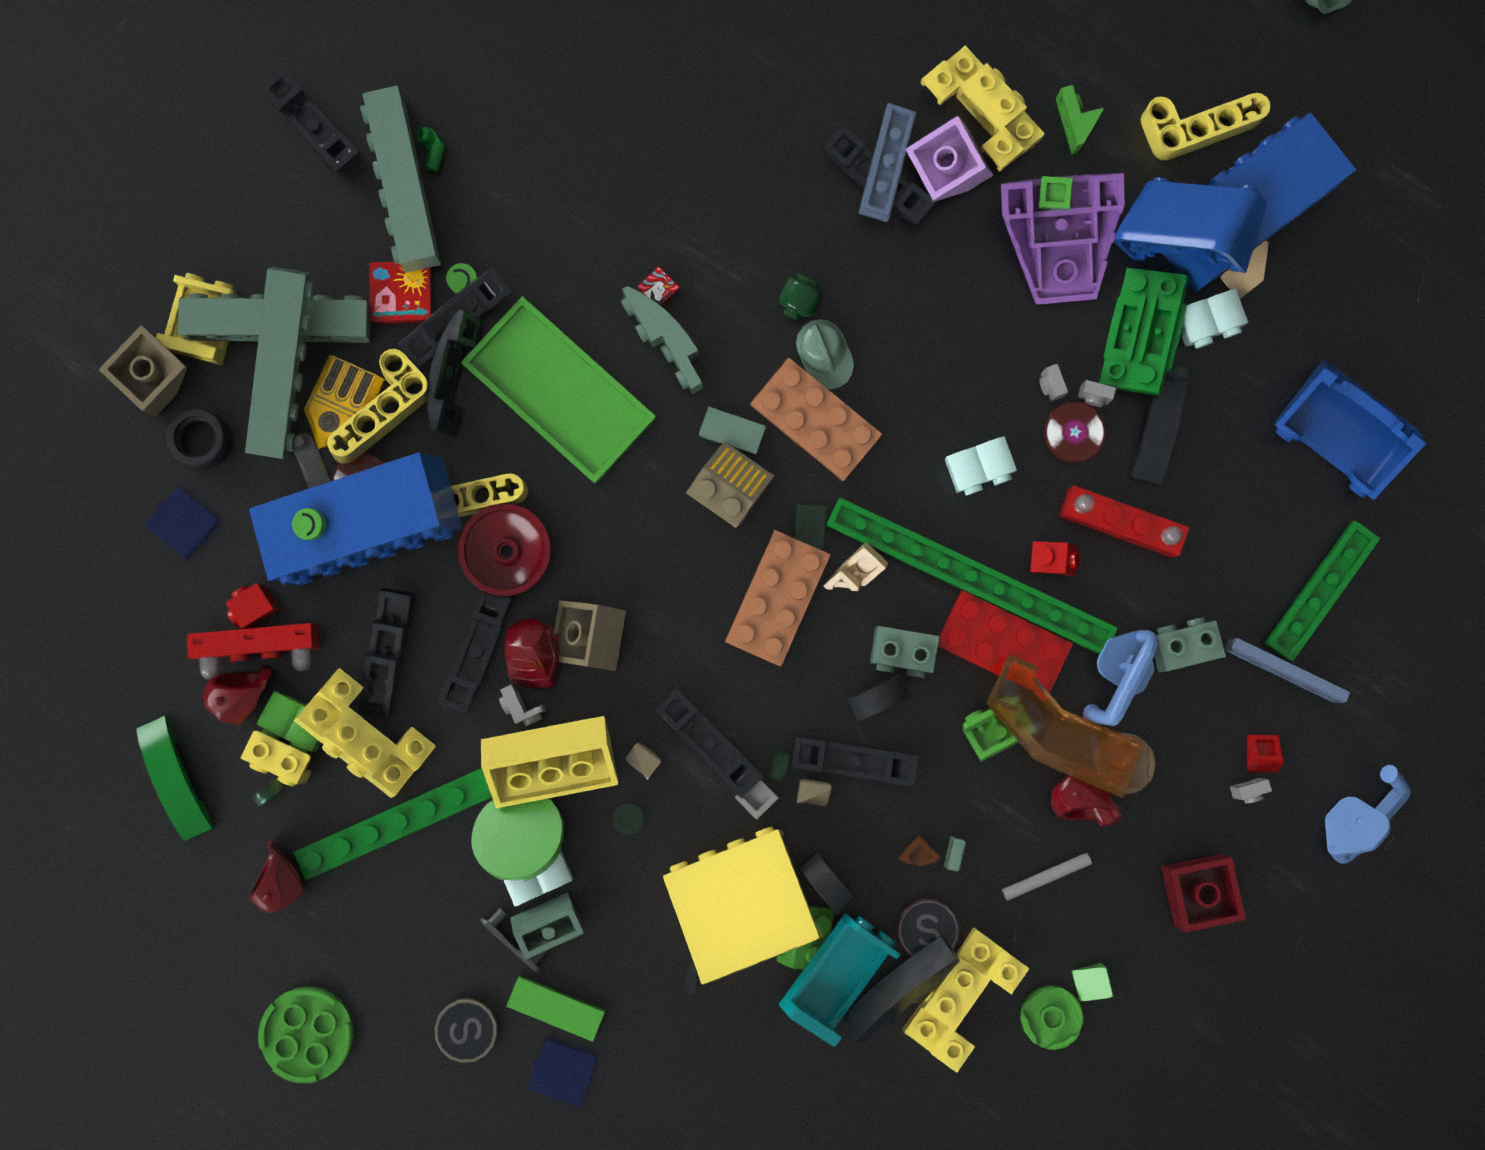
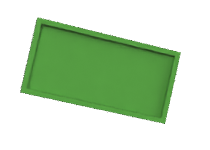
M523 296L461 362L463 366L595 485L657 419L649 409Z

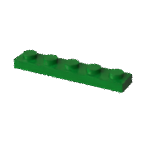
M1356 520L1352 521L1264 645L1286 661L1293 662L1380 538Z

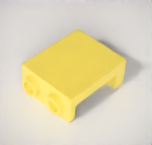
M186 273L185 277L175 275L173 281L178 284L165 334L157 333L156 338L171 353L223 365L229 341H188L178 334L179 298H189V294L192 293L208 295V298H220L221 294H235L239 298L242 297L233 290L232 285L222 281H215L213 285L205 283L204 278L194 274Z

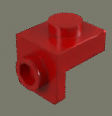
M1033 541L1030 572L1076 576V570L1079 569L1081 564V554L1078 551V546L1070 543Z

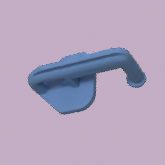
M1136 630L1112 637L1106 641L1098 657L1097 668L1104 678L1118 686L1106 711L1100 710L1094 704L1085 707L1083 717L1086 721L1115 726L1122 720L1134 695L1141 693L1146 688L1154 673L1153 658L1158 646V638L1154 632Z
M1386 765L1380 772L1381 779L1386 783H1390L1393 789L1375 809L1356 797H1346L1338 801L1326 815L1327 849L1338 863H1349L1361 853L1375 850L1390 833L1391 824L1389 820L1403 806L1411 794L1409 785L1395 766Z

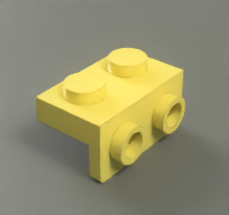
M260 731L252 733L241 756V759L250 763L249 767L265 774L271 772L278 776V781L292 787L295 784L307 783L311 771L306 769L311 759L309 754Z

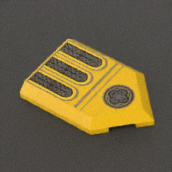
M329 355L304 408L318 449L327 447V441L332 432L378 396L385 379L340 358ZM363 423V424L360 426V429H359L360 431L362 430V428H363V426H364L365 423ZM354 432L351 433L352 437L356 436Z

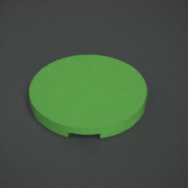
M549 798L496 808L494 801L491 800L482 809L473 826L472 849L478 863L490 875L499 880L526 881L537 877L546 871L559 856L565 827L562 815Z
M311 986L295 988L278 997L266 1009L258 1030L259 1048L262 1050L268 1064L272 1067V1071L281 1078L295 1083L317 1082L334 1073L347 1059L354 1040L353 1020L345 1004L333 993Z

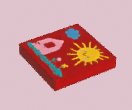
M369 262L370 322L372 324L419 323L433 313L432 267L406 273L400 264L396 265L395 262Z

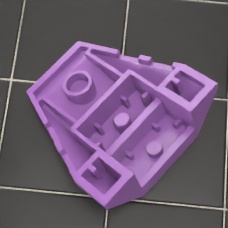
M1124 173L1062 176L1073 178L1070 211L1039 209L1042 178L1001 184L1002 216L1035 304L1097 299L1107 265L1108 253L1111 243L1115 239L1116 226L1125 205Z

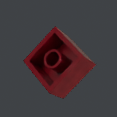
M1218 854L1161 866L1176 929L1186 933L1246 920L1232 857Z

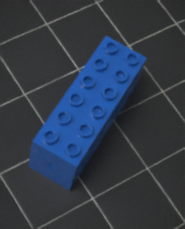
M1310 112L1302 119L1298 116L1292 118L1276 135L1271 134L1252 153L1247 152L1240 157L1228 171L1223 170L1216 175L1208 186L1240 188L1241 185H1250L1259 189V193L1267 200V206L1255 242V249L1333 191L1354 173L1356 168ZM1162 254L1177 274L1188 276L1187 287L1194 295L1231 266L1229 262H1218V265H1215L1205 258Z
M421 452L249 508L268 581H281V585L295 583L296 586L308 584L314 581L313 576L323 574V577L333 576L342 572L341 567L349 565L351 568L361 567L369 564V558L377 556L379 559L389 558L397 555V549L405 547L407 550L417 549L425 546V540L435 538V541L449 539L453 537V531L463 529L443 458ZM311 508L323 513L327 526L325 533L319 539L303 540L296 536L292 528V520L299 510Z

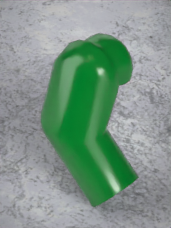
M424 126L419 128L416 133L417 140L421 142L428 153L423 168L430 172L438 173L445 145L434 129Z

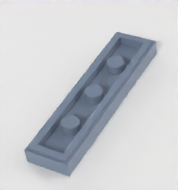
M890 103L887 104L859 214L887 222L890 218L906 155V148L908 147L916 116L915 111Z
M1228 639L1224 647L1225 651L1330 702L1344 703L1350 695L1349 691L1241 639Z

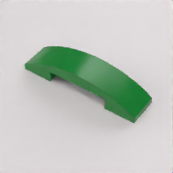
M167 716L136 728L142 756L153 786L168 817L183 841L213 829L214 826L203 800L198 801L175 745L178 744V741Z

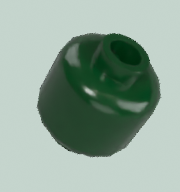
M798 273L797 277H788L778 298L780 305L785 307L783 313L800 321L801 316L812 317L823 296V292L819 288L820 283Z

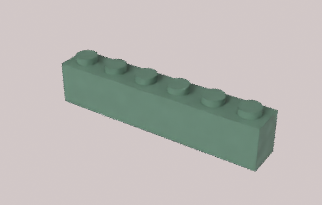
M398 85L362 93L365 105L360 106L363 120L365 124L369 123L371 133L366 134L371 152L375 151L377 161L373 162V169L377 180L381 179L383 189L379 190V196L383 208L387 207L389 217L385 218V224L389 236H394L396 245L391 247L394 262L396 265L400 264L406 273L441 265L404 96Z
M274 266L267 268L245 453L283 459L288 454V451H293L295 434L291 433L292 421H297L299 404L294 402L296 391L300 392L303 381V374L298 373L299 363L305 360L307 344L302 342L303 331H308L311 318L310 312H306L307 300H312L315 285L314 281H310L311 273Z
M200 293L189 294V298H179L178 334L188 341L258 342L264 294H253L251 299L239 298L235 294H221L220 298H208V295ZM315 295L312 300H307L306 312H310L311 318L308 331H303L302 342L370 343V305L367 300H363L362 297L355 295L344 296V300H332L331 296Z

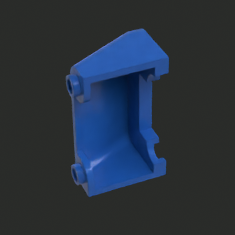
M1156 177L1153 181H1148L1119 226L1114 242L1133 260L1146 261L1147 256L1154 257L1155 253L1205 258L1215 265H1218V262L1231 263V271L1246 273L1267 206V200L1259 193L1258 188L1250 185H1241L1240 188L1174 183L1168 179Z
M1323 360L1275 421L1276 433L1288 442H1291L1292 439L1296 441L1301 440L1346 474L1352 482L1349 487L1362 498L1368 495L1373 500L1426 444L1421 432L1326 360Z

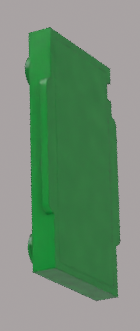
M1127 268L1121 295L1116 302L1103 356L1105 361L1099 381L1100 384L1116 387L1119 390L1161 396L1167 370L1173 367L1187 309L1183 303L1189 281L1187 275Z

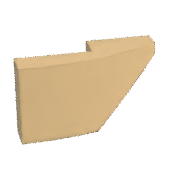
M1264 241L1253 250L1246 273L1234 272L1228 269L1220 276L1230 290L1236 289L1239 299L1264 281L1269 245L1267 241Z
M866 542L825 582L824 587L833 590V587L850 588V591H859L861 586H866L887 567L888 562Z

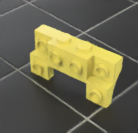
M966 45L949 60H943L921 79L922 86L926 85L935 95L939 105L957 93V99L991 135V138L981 146L980 150L982 153L985 152L998 166L999 172L1015 159L1032 149L1042 140L1045 134L1025 112L1027 107L1020 93L1015 90L1012 91L1006 85L1002 73L996 68L992 69L988 63L983 65Z
M339 668L294 719V722L323 744L322 749L328 755L336 759L340 757L348 764L347 769L359 778L364 776L392 798L396 796L414 771L419 769L436 745L413 727L408 729L397 744H394L348 707L364 687Z
M976 928L971 930L955 953L960 962L928 997L919 1004L903 1027L905 1034L929 1050L933 1056L956 1073L975 1046L955 1030L987 984L992 980L1012 995L1029 970L1026 965Z

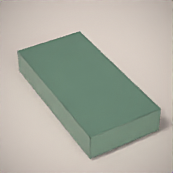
M708 407L699 437L719 444H723L725 441L737 450L756 456L766 426Z

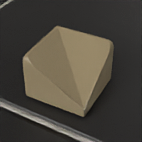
M637 742L627 755L626 761L648 780L661 764L662 758L643 743Z
M801 778L799 780L796 802L826 806L831 792L830 783Z

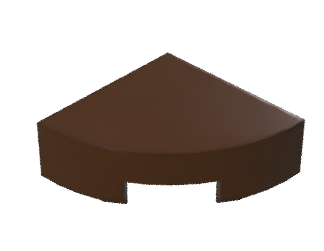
M917 835L898 855V858L908 865L925 866L937 862L941 856L921 836Z

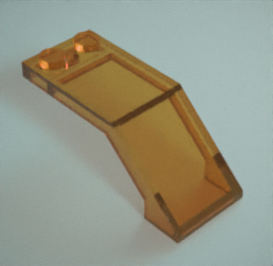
M1009 655L986 704L1034 760L1123 798L1145 744L1063 710L1035 677L1038 666Z

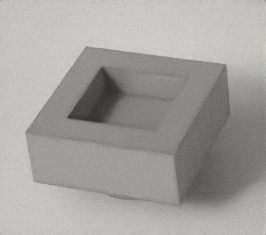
M1058 364L1046 367L1041 373L1042 378L1039 379L1044 395H1049L1052 402L1063 398L1068 393Z
M1086 380L1080 386L1078 397L1085 399V403L1088 405L1103 407V404L1107 405L1114 399L1116 387Z
M1263 778L1230 786L1233 798L1244 800L1246 804L1263 800L1262 794L1272 792L1269 779Z
M760 780L742 799L738 795L735 798L757 820L778 799V796Z

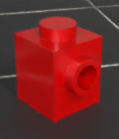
M256 583L251 587L245 585L235 590L231 594L233 598L225 602L230 610L227 612L230 621L234 626H240L241 629L254 628L281 611L267 586Z

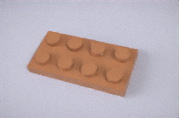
M790 358L784 362L750 403L752 408L843 482L882 436L881 432Z
M774 530L725 642L781 667L830 554Z

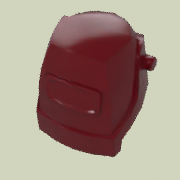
M530 618L521 620L508 628L505 640V658L508 675L513 684L531 689L553 687L555 683L554 675L559 661L558 641L560 637L559 634L554 633L550 625H545L539 620Z
M262 665L259 671L230 672L211 677L202 695L204 706L218 720L240 725L249 714L253 713L258 705L260 695L266 688L271 675L270 668L267 665Z
M1088 769L1078 770L1065 776L1051 790V806L1058 818L1066 820H1096L1100 827L1112 825L1122 818L1117 804L1113 802L1104 784Z
M269 840L266 846L270 854L248 898L260 911L274 913L293 904L303 894L305 888L299 877L300 874L292 862L288 861L281 853V849L272 840Z

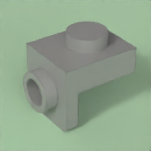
M509 685L500 690L503 697L499 698L500 704L506 715L511 713L515 724L524 722L526 727L542 720L541 713L547 711L545 705H540L527 711L516 685Z

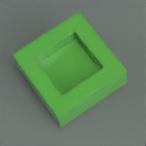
M1042 176L1039 209L1070 211L1073 178Z

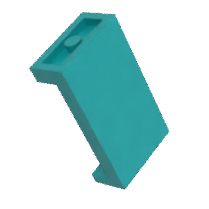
M846 913L778 1004L790 1019L833 1047L842 1038L835 1030V1027L889 954L896 959L901 955L892 947L895 944L892 938L882 931L876 935L872 932L874 926L864 918L858 916L855 920Z

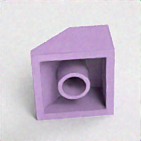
M959 116L906 148L910 159L934 202L967 192L993 176L970 131Z

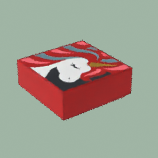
M658 266L637 286V289L663 307L680 290V287Z

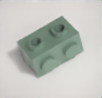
M1205 617L1186 621L1188 626L1186 628L1176 630L1175 624L1157 628L1158 646L1154 658L1158 672H1166L1226 657L1217 621L1206 622Z
M877 626L875 627L870 663L877 664L876 670L894 673L895 668L907 670V676L925 678V673H933L939 636Z
M568 892L511 917L513 934L525 960L584 934L579 915Z

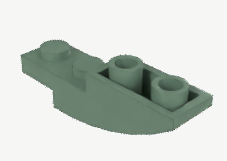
M628 286L623 288L622 291L625 298L621 300V303L628 316L630 317L634 314L638 320L639 325L635 326L643 343L649 340L652 348L664 343L665 345L660 348L668 363L675 362L679 370L675 375L682 388L688 387L692 394L703 389L702 382L690 362L699 357L698 350L685 330L655 301Z

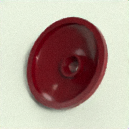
M496 504L477 512L464 526L458 543V558L466 577L477 588L497 596L517 595L533 587L543 577L551 557V542L543 523L529 510L514 504ZM507 546L513 549L510 557H504L502 553L503 549Z

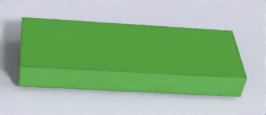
M520 975L506 1006L592 1042L605 1013V1010Z

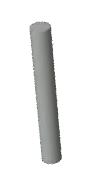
M1084 853L1002 889L1004 897L1008 901L1091 865V859L1088 853Z

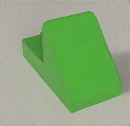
M1071 85L1060 89L1056 102L1071 154L1074 155L1081 149L1104 108L1081 113L1083 111L1081 97L1079 94H1075L1074 87Z

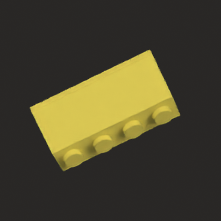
M604 716L481 739V767L496 808L618 785L611 740Z

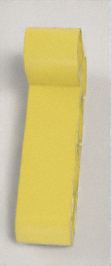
M1252 93L1180 120L1171 100L1166 97H1156L1143 112L1141 125L1155 157L1164 161L1171 160L1257 127L1269 113L1270 101L1263 94ZM1248 109L1249 112L1246 113V114L1242 117V115H1243V114L1246 112V110ZM1152 111L1160 112L1163 119H1156ZM1219 117L1227 119L1230 126L1221 124ZM1191 128L1199 129L1202 137L1194 135ZM1163 138L1171 139L1175 147L1165 145Z
M389 349L381 355L379 360L382 374L391 386L329 436L327 441L328 448L336 461L346 464L356 460L427 401L428 383L426 378L400 350ZM397 361L403 364L401 369L395 372L387 369L388 365L392 362ZM412 384L423 386L422 390L417 394L407 392V388ZM388 403H397L399 405L398 410L394 413L389 414L383 411ZM365 422H373L375 424V428L369 433H363L359 430L360 426ZM352 432L355 433V435H356V437L358 438L359 442H356V439H355L354 437L352 438V436H351V433H352ZM342 442L348 445L349 449L344 451L342 448L339 449L338 445Z
M503 474L451 486L453 495H458L459 504L457 506L459 517L475 514L486 507L496 504H519L526 499L528 494L527 484L515 474ZM512 482L519 486L518 489L514 490L513 496L508 492L498 493L495 488L496 485L501 491L507 490ZM482 488H487L489 490L488 500L484 503H477V492Z

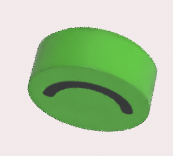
M459 263L449 269L446 280L450 289L454 293H458L478 276L471 266Z
M311 508L299 510L292 520L294 533L303 540L319 539L325 533L327 526L323 513Z

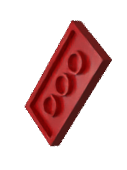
M961 590L939 635L937 647L1047 699L1073 643Z

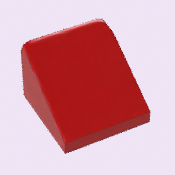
M1248 735V772H1279L1284 763L1279 735Z

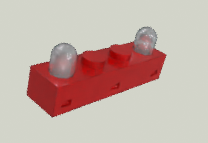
M1074 485L1068 489L1059 514L1061 518L1171 558L1180 556L1189 530L1187 526Z
M305 623L187 634L188 659L199 660L200 674L203 678L210 679L219 673L218 658L230 657V662L249 661V655L261 654V659L280 658V652L291 651L293 667L298 671H305L311 665L310 650L320 649L318 624Z

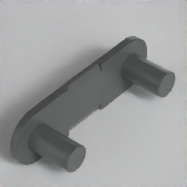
M306 433L296 435L293 439V451L308 487L312 488L330 482L331 479L313 437Z
M499 908L488 921L484 918L480 919V922L535 972L539 971L536 964L547 953V950L525 960L522 952L496 929L507 916L502 909Z

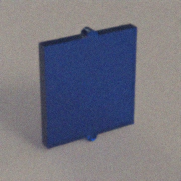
M177 486L164 503L158 504V510L146 522L145 526L184 559H187L200 543L206 542L205 537L219 520Z
M546 1038L539 1058L533 1063L535 1069L528 1089L579 1107L586 1086L591 1084L589 1077L597 1056Z

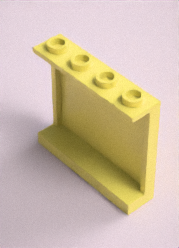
M773 827L762 829L755 833L757 838L748 842H745L744 838L735 840L727 844L728 850L718 854L716 850L705 852L698 856V862L688 865L687 861L678 863L670 867L671 873L663 875L702 984L710 983L823 938L819 925L816 926L782 836H784L782 830L774 831Z

